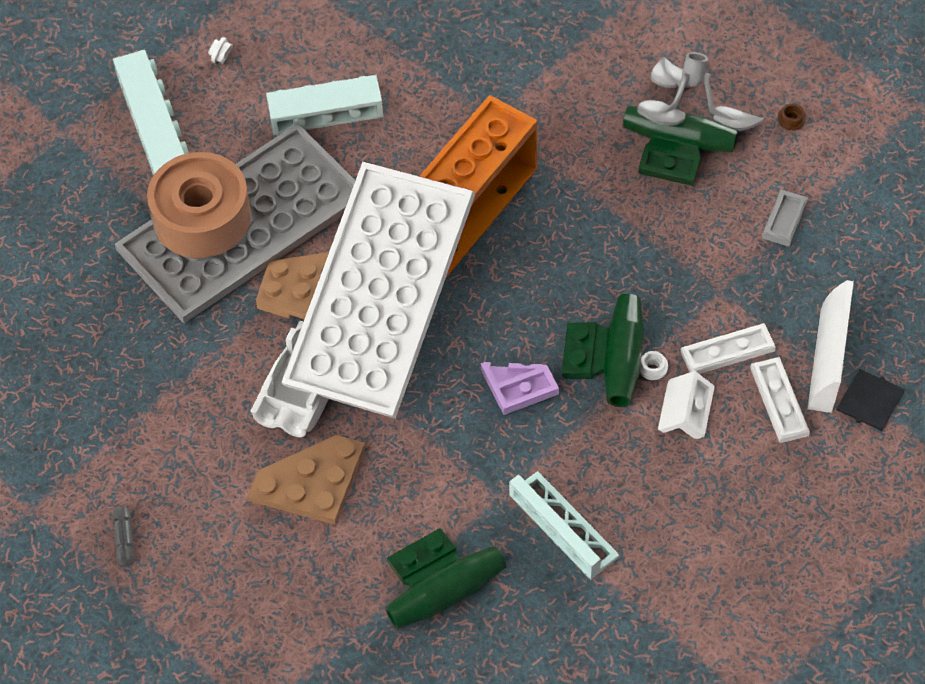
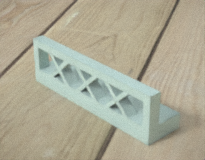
M538 471L526 480L517 475L509 481L510 496L590 580L619 558V554ZM538 483L545 490V499H542L531 486ZM550 506H561L565 510V520H562ZM569 526L581 527L586 532L585 541ZM591 548H602L608 556L601 561Z

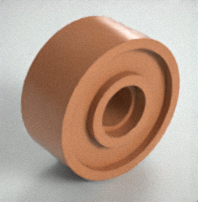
M192 152L177 156L162 165L149 183L147 200L155 233L160 242L176 254L191 258H207L219 255L234 247L244 237L249 228L251 208L246 180L238 166L221 155L209 152Z

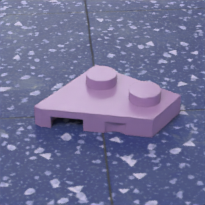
M490 362L481 363V371L503 415L559 395V387L547 365L532 364L525 366L519 363H509L508 367L490 366Z

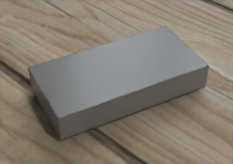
M780 190L763 231L762 238L790 247L807 205L808 197Z

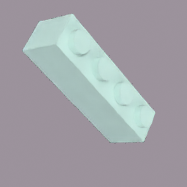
M376 75L266 93L273 135L282 134L297 123L304 130L383 117L382 99Z

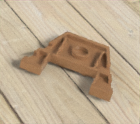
M329 252L269 262L256 298L257 309L288 319L295 316L305 320Z

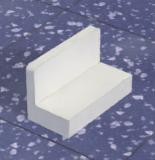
M696 371L670 379L666 388L658 430L665 433L680 428L694 439L705 437L715 386Z

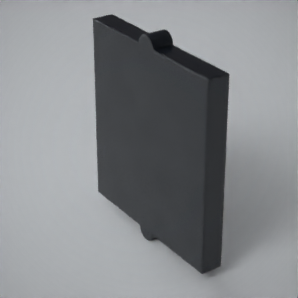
M859 369L836 410L856 419L857 423L863 422L882 431L905 389L886 381L883 376L879 378Z

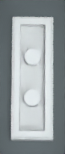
M765 323L682 347L681 354L689 373L696 371L698 374L775 352L776 347Z
M780 357L751 364L750 369L779 442L783 443L809 436L810 431Z

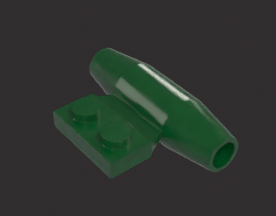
M627 106L623 128L651 139L645 144L638 167V174L694 186L701 162L699 151L734 152L738 130L712 119L685 113V119L682 123L667 126L652 122L637 112L638 106Z
M626 293L618 296L608 328L596 322L567 323L561 372L563 378L593 379L594 376L604 373L607 402L615 407H626L631 404L640 374L644 326L641 299L637 295Z
M439 528L387 557L389 566L403 585L410 587L385 607V611L396 629L433 617L481 589L506 568L505 560L495 546L458 558L456 547L442 529Z

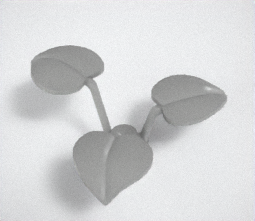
M696 52L686 54L683 69L676 67L664 57L652 70L651 80L657 85L666 88L679 87L674 102L670 106L660 101L648 100L640 103L637 109L640 115L657 124L667 126L678 125L685 119V113L676 109L684 89L700 86V83L704 81L709 112L714 115V121L742 131L751 129L764 120V117H757L729 107L720 106L715 108L710 86L711 74L706 73L708 57Z

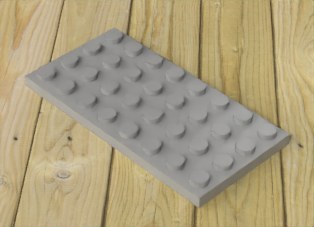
M298 123L236 163L246 180L251 208V222L244 237L228 251L207 258H191L176 254L160 242L155 233L152 219L115 243L116 251L184 324L266 269L269 262L279 260L343 216L356 180Z

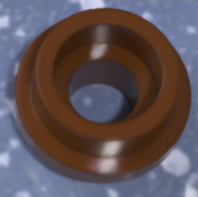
M787 104L778 113V123L787 130H798L806 122V114L798 104Z

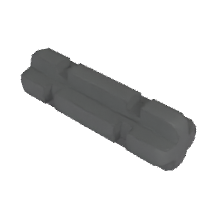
M118 507L113 510L115 543L117 546L116 554L119 565L124 566L133 564L135 561L131 514L128 507Z

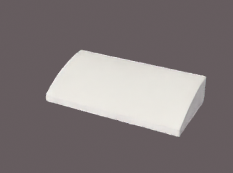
M847 280L836 287L827 296L822 305L807 408L809 410L832 413L841 383L853 281Z

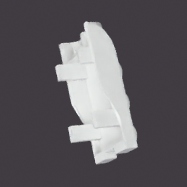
M299 321L296 329H290L285 339L287 346L275 361L250 411L253 418L259 424L268 428L280 427L295 437H304L307 432H310L315 427L328 402L327 398L318 396L315 393L300 391L284 386L281 383L303 321Z

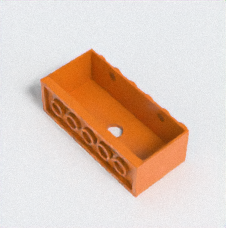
M491 95L484 100L419 176L471 190L475 194L456 247L458 250L454 253L446 278L538 169L537 120ZM505 189L507 192L499 194L497 190Z

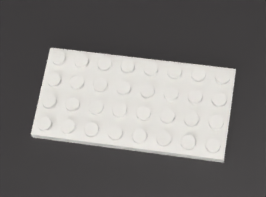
M362 162L281 382L284 386L307 393L312 392L327 399L396 419L474 200V192Z

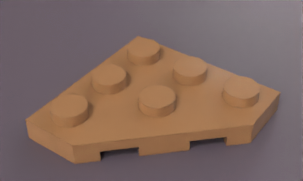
M335 435L258 470L248 494V501L336 525L364 453L365 442Z

